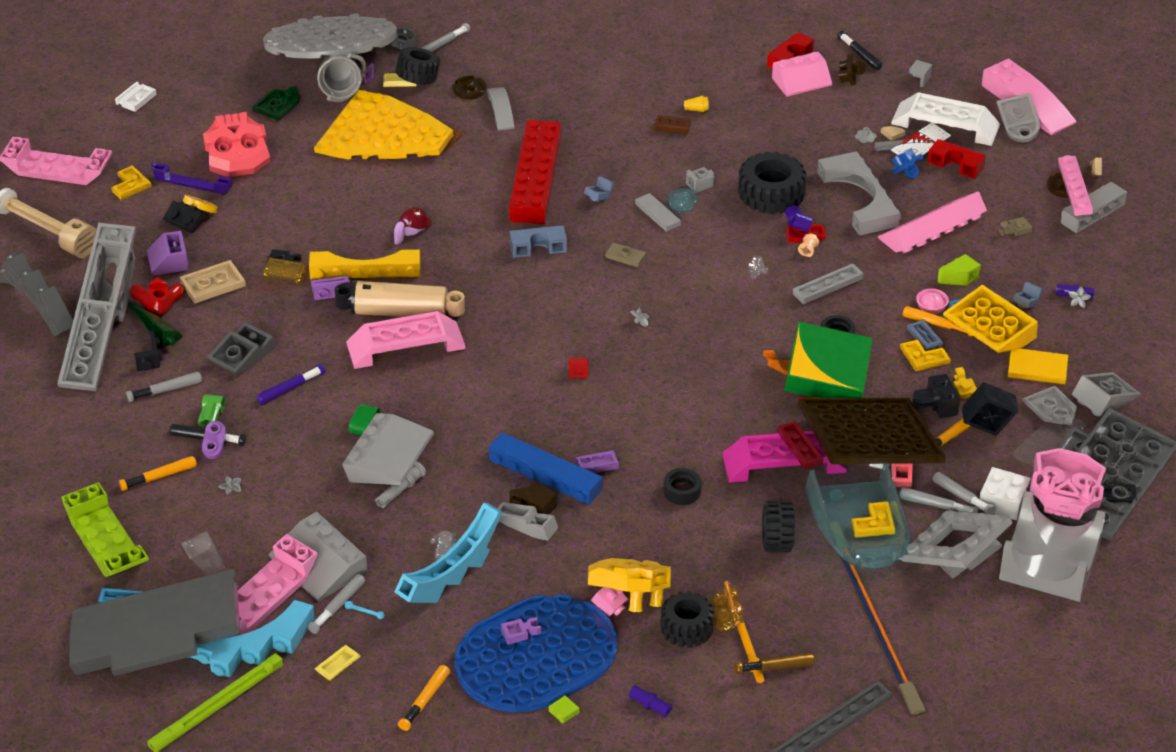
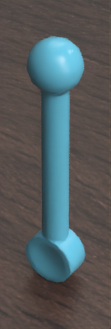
M347 601L344 604L346 609L352 608L377 616L378 619H383L385 616L382 611L375 612L353 605L351 601Z

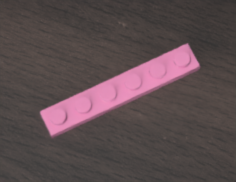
M1066 155L1058 158V165L1074 216L1093 214V207L1076 156Z

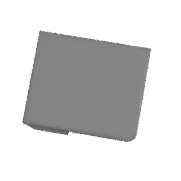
M916 60L909 69V73L913 74L914 77L921 78L920 87H924L931 78L932 64Z

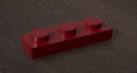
M796 421L778 426L777 433L804 470L823 465L822 456Z

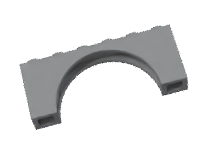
M857 151L818 160L817 173L824 183H851L865 189L872 196L873 201L868 206L853 212L852 226L859 236L899 226V220H901L900 211L896 209L892 199L887 196L885 189L881 187L878 179L874 177L871 169L867 167L864 159L861 158Z

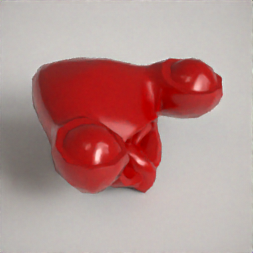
M155 277V279L149 282L147 290L139 284H134L131 286L129 293L134 300L142 303L147 310L157 316H162L170 310L175 301L183 296L184 288L179 283H175L168 288L165 280Z

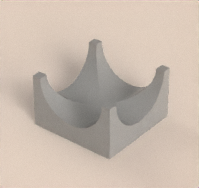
M1025 491L1013 538L1011 541L1006 540L1004 545L999 579L1080 602L1100 546L1106 512L1098 510L1094 519L1084 525H1061L1046 518L1037 509L1033 493Z

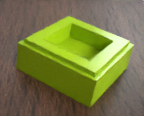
M563 696L549 706V712L561 723H565L579 713V707L569 698Z

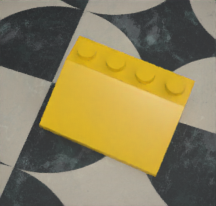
M981 285L943 312L946 318L998 353L1025 347L1037 338L1038 321L984 285Z

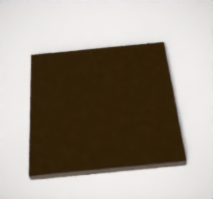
M799 398L798 406L830 464L945 463L946 461L945 454L910 398Z

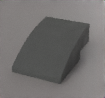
M244 321L236 332L230 331L207 359L237 375L250 369L270 353L276 346V342L270 334Z

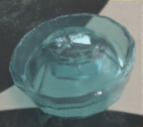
M684 188L672 190L667 195L669 207L676 212L691 211L698 200L697 195L693 191Z

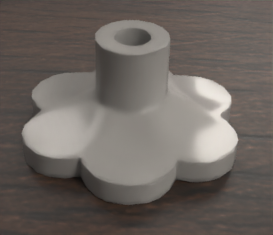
M868 127L859 130L855 135V138L861 143H872L877 137Z

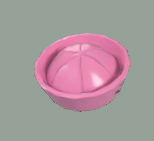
M925 289L916 296L919 308L931 314L941 313L949 302L948 296L938 289Z

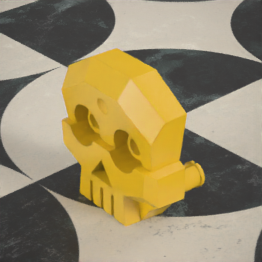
M610 558L589 565L587 581L588 585L630 592L629 611L642 612L643 593L651 592L650 606H662L663 590L669 588L671 584V567L662 566L657 562L648 560L641 563L632 559Z

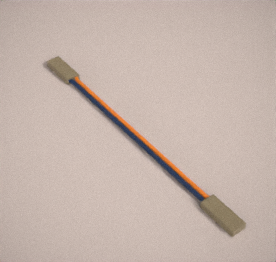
M838 523L824 524L829 539L846 566L900 682L899 689L911 715L924 713L925 708L913 682L907 680L847 552L849 546Z

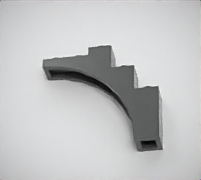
M15 252L5 257L7 260L2 263L4 269L0 270V284L7 283L21 291L39 311L54 336L71 329L73 319L55 285L49 288L40 270L32 271L23 253L17 255Z

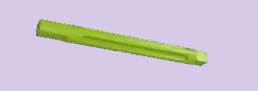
M276 653L270 656L254 669L148 740L149 748L154 752H159L213 713L283 666L282 658Z

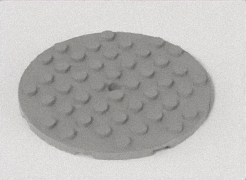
M359 14L325 18L323 16H314L310 20L302 18L298 19V22L272 28V31L264 36L263 43L266 51L275 55L283 53L285 57L311 59L321 58L323 55L347 56L349 53L360 54L372 51V47H384L397 38V28L395 24L387 21L386 18L362 17Z

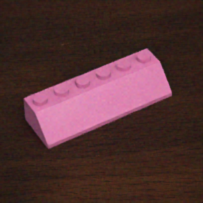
M978 191L958 198L883 233L878 238L896 253L902 251L904 254L913 250L912 246L914 245L919 247L926 244V239L934 240L941 237L940 233L943 231L945 234L955 230L954 226L956 225L959 228L968 224L967 220L969 219L974 221L981 218V213L986 212L987 209Z

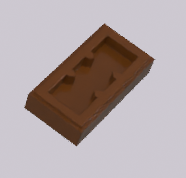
M657 115L654 130L688 134L691 119Z

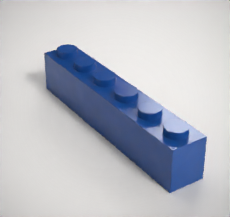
M501 433L489 445V460L493 463L500 464L513 472L516 471L525 475L528 479H534L544 486L558 490L562 494L572 496L580 502L590 505L602 491V476L505 433Z

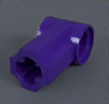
M794 205L786 209L785 214L789 226L804 232L810 229L812 217L805 215Z

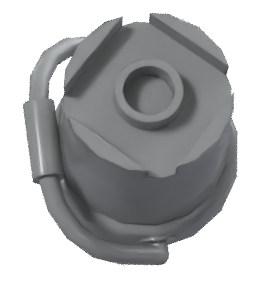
M351 53L347 56L325 55L319 67L317 80L322 92L328 96L327 100L343 102L351 98L360 88L365 77L366 62L363 57ZM352 58L357 59L361 62V70Z

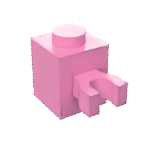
M603 587L595 594L591 601L610 617L612 614L617 616L626 608L623 604L628 598L621 590Z

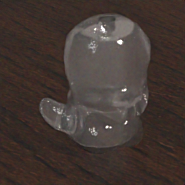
M441 531L438 535L431 538V544H438L434 554L436 561L457 543V535L455 533Z

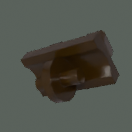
M853 54L847 55V60L839 62L841 71H839L838 75L840 81H849L851 85H856V75H862L866 71L865 63L861 61L853 63Z

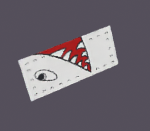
M931 122L891 150L899 155L912 148L916 156L919 154L924 155L937 139L944 141L951 135Z

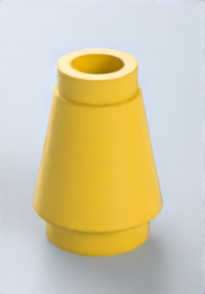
M703 95L684 100L685 111L705 112L709 110V98Z

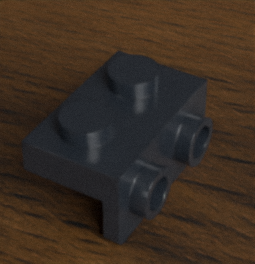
M173 200L163 220L194 233L201 220L206 222L208 218L204 215V211L197 207L192 209L190 205L183 201L178 203Z

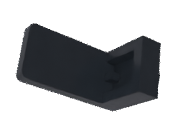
M150 331L153 350L134 353L137 371L160 368L159 361H162L163 358L161 349H158L160 348L159 337H155L154 331Z

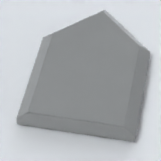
M1056 386L1022 398V401L1044 422L1072 425L1077 406Z

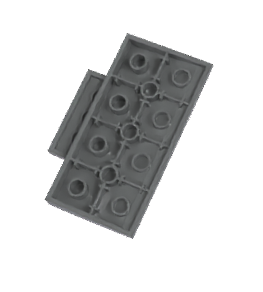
M1109 408L1090 434L1073 427L1057 448L1087 454L1104 466L1106 470L1100 485L1115 486L1112 489L1111 497L1117 499L1132 497V491H1127L1122 486H1135L1137 497L1132 503L1109 502L1104 497L1100 508L1087 511L1081 516L1080 520L1063 517V515L1058 516L1055 513H1045L1044 505L1040 500L1037 509L1041 513L1071 526L1089 523L1094 519L1098 510L1106 512L1101 538L1112 540L1176 451V441ZM1114 490L1120 491V496L1116 495Z
M235 569L72 610L69 665L74 675L111 667L113 675L116 676L196 656L197 645L241 634Z

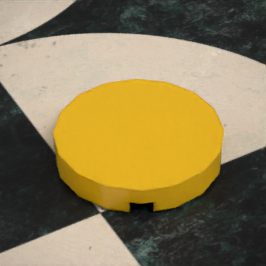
M185 194L182 200L184 203L190 206L193 204V206L206 212L216 213L218 210V206Z

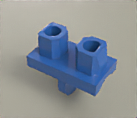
M912 148L892 158L891 160L896 167L892 170L893 174L904 170V174L908 178H916L919 174V168L914 163L923 159L922 154L916 156Z

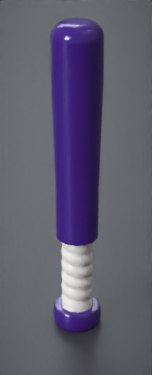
M318 364L316 368L305 374H299L257 394L258 403L265 404L305 383V381L319 374H325L324 366Z

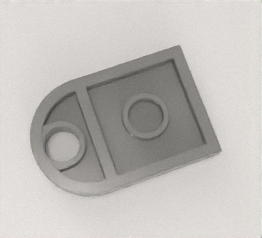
M1030 93L996 101L1005 132L1010 139L1017 142H1029L1037 137L1040 131V121ZM1022 131H1028L1029 135L1023 136L1020 133Z

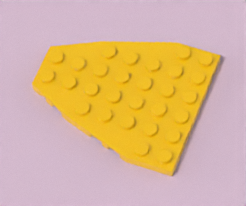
M358 90L316 144L314 151L342 159H352L353 155H362V159H368V157L378 155L379 159L407 158L406 154L416 153L418 157L434 156L441 154L453 137V130L431 115L391 96Z

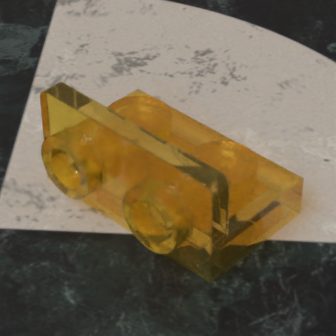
M728 581L723 582L724 591L709 597L720 632L744 623L742 617L744 610L741 603L737 600L740 597L736 587H731Z

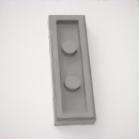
M650 193L635 199V204L666 232L681 226V220Z

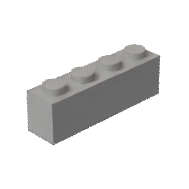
M1109 182L1088 194L1093 207V214L1074 216L1072 206L1070 205L1062 210L1061 224L1078 233L1124 206L1127 191L1113 182Z

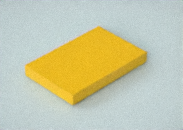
M1020 348L1013 349L1010 352L1008 377L1065 385L1068 355Z

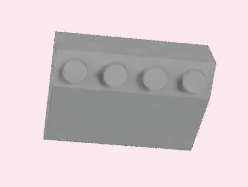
M376 413L342 464L349 482L401 485L433 436V430L394 414Z
M318 512L301 520L288 533V535L318 554L306 582L301 586L317 602L343 588L356 574L363 576L368 573L366 555ZM274 550L268 554L271 559L275 557Z

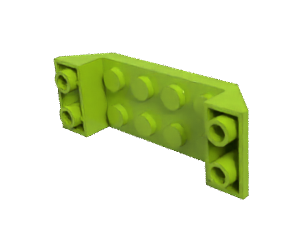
M99 482L61 497L73 528L105 577L149 560L141 545H134L109 507L107 494Z

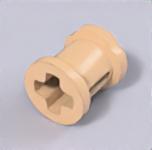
M811 233L804 236L803 243L798 247L801 255L811 257L814 254V248L819 244L817 236Z

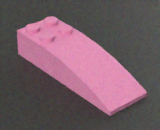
M1009 58L983 70L982 86L1001 100L1030 93L1040 121V128L1050 135L1076 124V120L1045 85Z

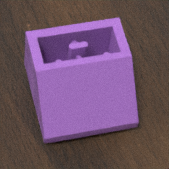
M181 231L163 233L147 250L152 276L188 270L187 254Z

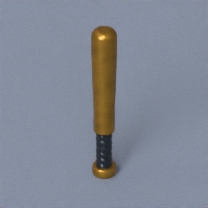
M812 653L763 659L758 662H735L733 669L736 675H740L742 672L752 670L766 671L808 667L815 664V656Z

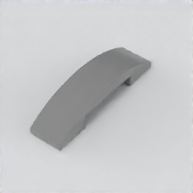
M504 87L487 89L495 115L497 130L515 129L506 89Z

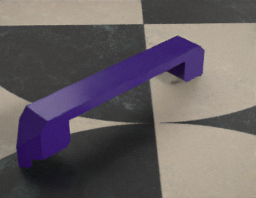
M151 162L154 177L159 181L225 194L232 187L231 178L220 176L214 183L171 174L168 165Z

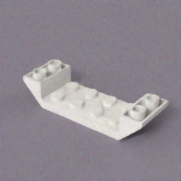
M919 92L900 102L891 122V125L908 128L912 118H915L917 120L949 125L950 127L976 131L975 143L992 146L1000 127V123L985 106Z

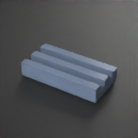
M924 320L907 325V330L920 342L925 351H930V348L936 349V346H943L942 340Z

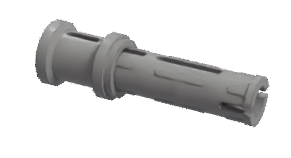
M416 461L401 485H391L375 499L376 504L384 509L406 488L413 487L415 481L426 475L424 466Z

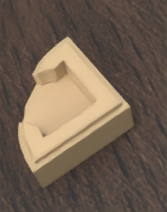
M895 126L881 128V133L891 141L905 136V130Z

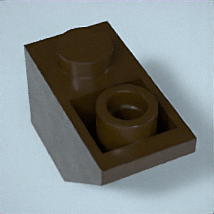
M540 485L513 489L509 492L510 503L534 506L537 513L549 515L557 507V493Z

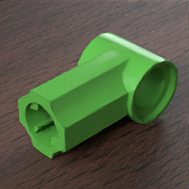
M204 394L202 411L198 419V424L203 429L210 422L217 421L219 414L223 413L222 409L225 408L224 396Z

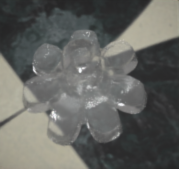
M754 256L752 258L753 263L749 264L750 270L747 271V274L751 275V279H756L760 273L766 274L768 268L764 267L765 263L762 262L763 258L761 256Z

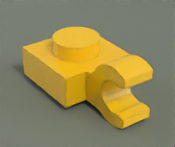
M963 367L955 368L957 375H954L955 381L953 386L960 399L969 398L977 388L972 378L966 379Z

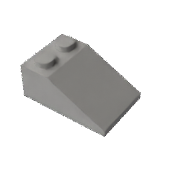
M1114 372L1082 375L1072 395L1077 398L1078 403L1091 409L1092 414L1101 417L1104 416L1109 408L1117 411L1139 397L1141 393Z

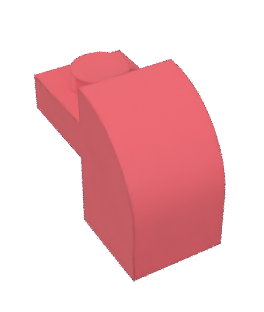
M891 464L890 487L911 488L913 464Z

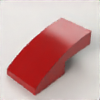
M812 223L810 229L804 232L788 225L786 229L787 241L790 243L803 242L804 236L810 233L816 235L819 241L825 240L824 225Z

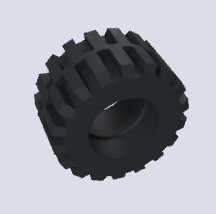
M403 48L399 51L395 71L400 78L407 82L421 85L432 84L437 79L440 59L435 53L423 48Z
M765 501L762 510V543L765 552H791L795 541V513L792 502Z
M682 591L678 592L677 595L672 594L670 598L664 600V604L661 606L660 628L666 640L670 639L671 644L678 643L679 647L687 645L688 648L692 647V644L699 646L700 642L705 643L707 638L711 637L714 608L705 596L701 597L699 593L693 594L691 591H687V593Z

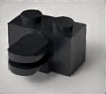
M942 374L928 377L927 388L915 390L912 403L917 409L931 407L933 411L937 412L939 418L958 415L960 397L948 375Z

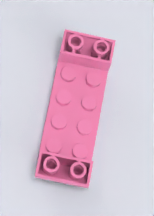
M12 137L1 154L0 161L18 176L88 185L101 174L112 155V150L95 148L90 158L34 151L30 148L29 139Z
M439 311L363 324L346 341L354 369L373 366L372 354L444 342L447 352L466 349L457 322Z
M288 534L273 546L275 557L237 591L241 634L251 632L306 582L318 555L316 551Z

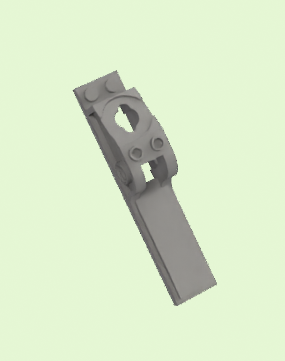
M98 223L57 383L58 387L97 391L113 322L123 321L130 298L129 291L135 261L132 247L136 233L134 226ZM110 263H115L118 266L113 287L105 279V271Z

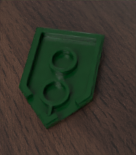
M296 86L289 87V90L279 91V89H272L252 106V110L276 121L280 120L300 103Z

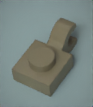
M1024 217L1008 220V222H1001L1000 225L1003 229L999 230V233L1002 236L1012 233L1015 236L1032 232L1033 227Z

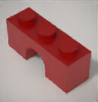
M797 32L768 53L767 67L773 69L774 62L812 53L814 39Z
M937 139L929 149L927 163L944 168L948 163H957L960 165L959 174L976 179L984 169L986 155Z

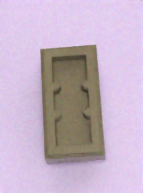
M612 243L606 252V258L639 267L646 258V252Z

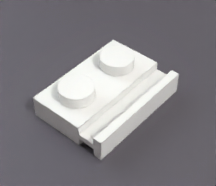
M135 82L115 98L116 105L121 104L122 107L136 112L157 95L156 89L144 84L139 85V82Z

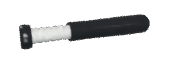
M842 30L838 33V39L847 43L874 70L882 68V62L856 41L848 37L845 31Z
M171 424L169 433L172 436L204 439L205 429ZM226 434L225 441L244 446L246 435Z

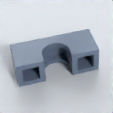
M564 226L510 231V246L513 258L531 256V249L535 246L546 247L549 254L567 252V238Z

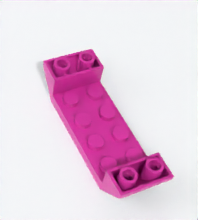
M803 431L822 456L826 474L846 473L845 464H830L813 431ZM778 433L743 436L722 452L729 483L748 481L749 470L801 465Z

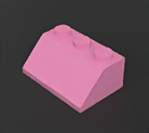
M812 52L773 63L772 79L786 97L832 86L826 60L819 52Z

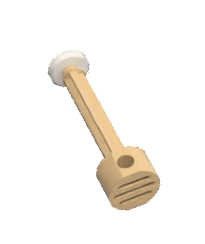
M4 188L0 191L1 214L6 215L9 212H13L58 235L60 248L78 258H85L91 253L97 230L95 227L79 219H72L64 224L19 201L14 190Z

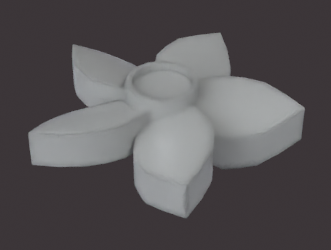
M1082 286L1077 292L1070 291L1069 295L1074 298L1071 301V306H1075L1079 302V305L1085 308L1084 300L1089 299L1091 295L1083 294L1084 289Z
M640 307L636 311H630L636 317L634 319L636 324L640 323L642 326H648L647 319L649 315L642 313Z
M227 476L225 478L226 483L218 486L220 489H226L227 496L232 491L242 492L240 487L241 478H234L232 480Z

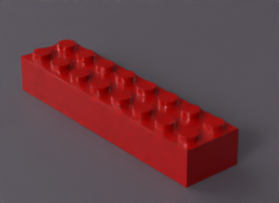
M527 120L509 205L510 222L545 224L561 143V122Z

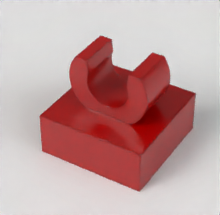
M569 358V379L588 378V358Z

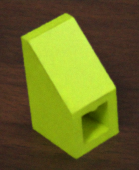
M964 254L939 269L938 283L966 286L979 279L981 265Z

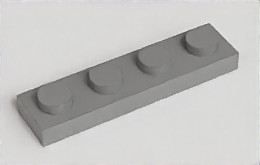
M850 264L793 288V295L801 303L806 304L862 280L864 273L854 264Z

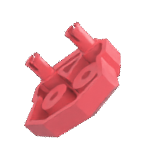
M247 112L215 116L212 126L203 133L205 150L209 152V171L226 177L255 174L270 163L264 124H259L247 116Z

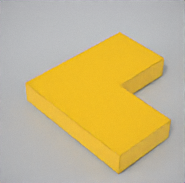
M132 165L117 172L118 177L124 182L111 188L112 192L122 200L151 187V182Z
M918 340L900 344V349L915 372L950 364L951 359L943 348L925 352Z
M889 502L868 503L870 517L851 519L855 538L895 534Z

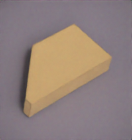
M1096 157L1090 162V165H1092L1091 175L1093 177H1100L1102 175V158Z

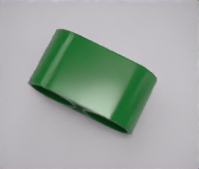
M360 404L350 420L349 433L361 436L375 414L381 413L380 408Z

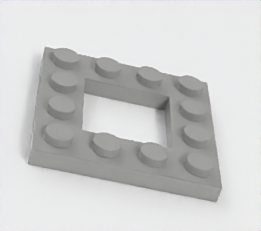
M948 510L937 521L933 522L926 531L921 533L914 542L907 545L906 549L899 555L904 562L965 568L1012 524L1010 516H1001L999 514L989 515ZM953 530L975 532L959 548L936 546Z

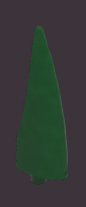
M129 302L128 305L144 324L149 334L150 331H154L155 337H159L161 347L174 346L182 338V334L165 320L143 307Z

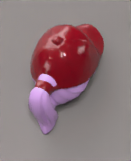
M413 207L403 212L394 229V243L396 245L403 241L404 236L415 235L421 230L431 227L432 221L427 217L423 209Z

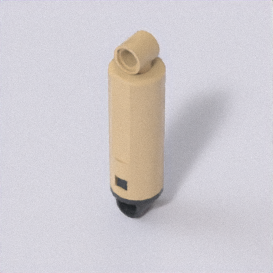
M354 281L352 286L340 284L334 289L335 306L341 310L351 308L352 314L407 317L439 311L444 315L447 312L450 316L458 317L465 312L464 294L460 291L448 293L445 286Z

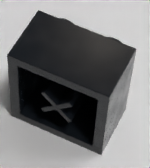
M982 382L962 406L965 424L997 436L1019 412L1016 395L985 382Z

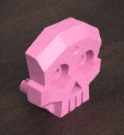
M1060 448L1038 452L1034 459V473L1029 492H1032L1044 505L1045 513H1055L1058 516L1063 515V517L1080 520L1081 516L1087 511L1100 508L1104 487L1100 484L1106 468L1083 453Z

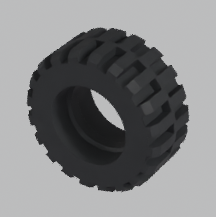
M765 152L764 154L758 153L754 157H749L739 169L738 193L743 203L747 206L750 205L751 209H758L762 213L767 211L769 214H775V212L784 213L792 205H800L804 199L806 170L796 158H791L785 153L784 155L780 154V152Z

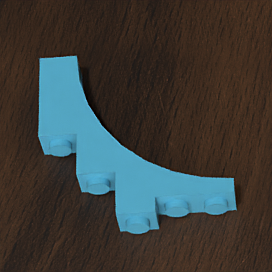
M483 503L475 519L458 542L431 565L413 573L402 574L394 593L411 603H437L446 585H459L468 567H482L490 551L487 545L503 512L489 503Z
M294 600L286 611L265 626L246 634L197 645V655L190 658L199 660L203 664H210L211 672L218 676L230 678L242 660L249 664L259 665L265 661L273 648L279 652L292 654L307 632L308 624L315 619L313 605Z

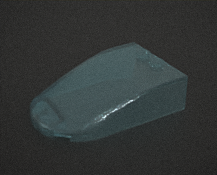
M888 464L883 465L879 481L820 487L814 470H810L805 488L807 499L818 528L838 556L854 566L865 569L886 568L894 565L904 556L910 541V531ZM889 502L895 534L855 538L851 519L870 517L868 503Z

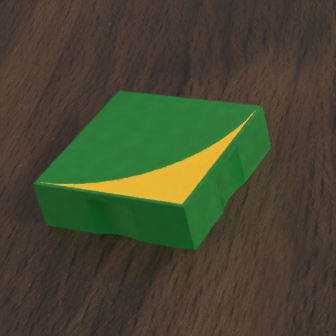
M798 322L784 391L819 398H862L873 338Z

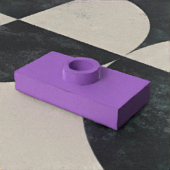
M614 450L575 457L577 466L593 473L619 469V463Z

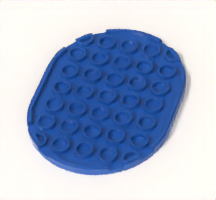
M563 594L544 597V595L530 597L482 620L465 633L464 638L455 651V673L464 691L485 706L506 712L539 710L550 706L563 696L568 697L594 683L608 671L617 653L616 630L610 618L600 608L586 600L583 602L574 599L573 596ZM530 618H537L536 626H541L540 634H528L527 640L507 644L501 630V624L522 619V622L525 623Z

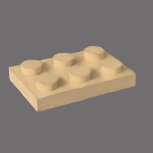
M231 260L179 277L181 285L194 304L246 286L244 278Z

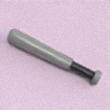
M194 372L150 385L146 389L134 392L127 391L126 396L128 402H133L134 399L142 396L155 395L201 383L202 376L199 372Z

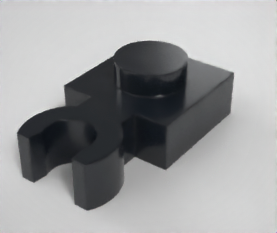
M272 249L267 262L268 266L286 268L288 264L292 267H299V261L302 260L300 254L290 255V251Z

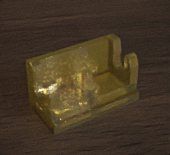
M269 257L263 271V276H266L265 280L268 281L271 276L295 280L297 286H301L306 277V270L302 263Z

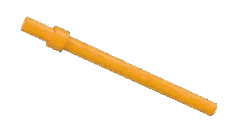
M726 587L724 592L749 660L748 663L758 662L760 659L756 657L734 592L731 587ZM751 671L757 683L764 682L765 679L762 671Z

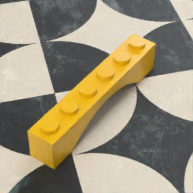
M420 249L400 250L395 254L370 260L343 258L328 251L310 252V279H327L343 276L355 279L420 277Z

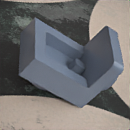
M599 176L596 186L585 187L584 194L590 196L589 198L596 202L609 199L614 182Z
M1025 282L1022 292L1014 294L1012 301L1018 303L1017 306L1024 309L1036 306L1043 289L1030 282Z

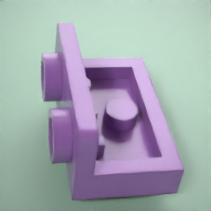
M348 276L312 280L311 287L314 300L335 298L334 289L337 285H350Z

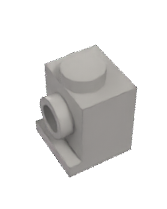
M705 167L694 171L687 170L686 184L695 193L713 187L715 175L712 170H707Z

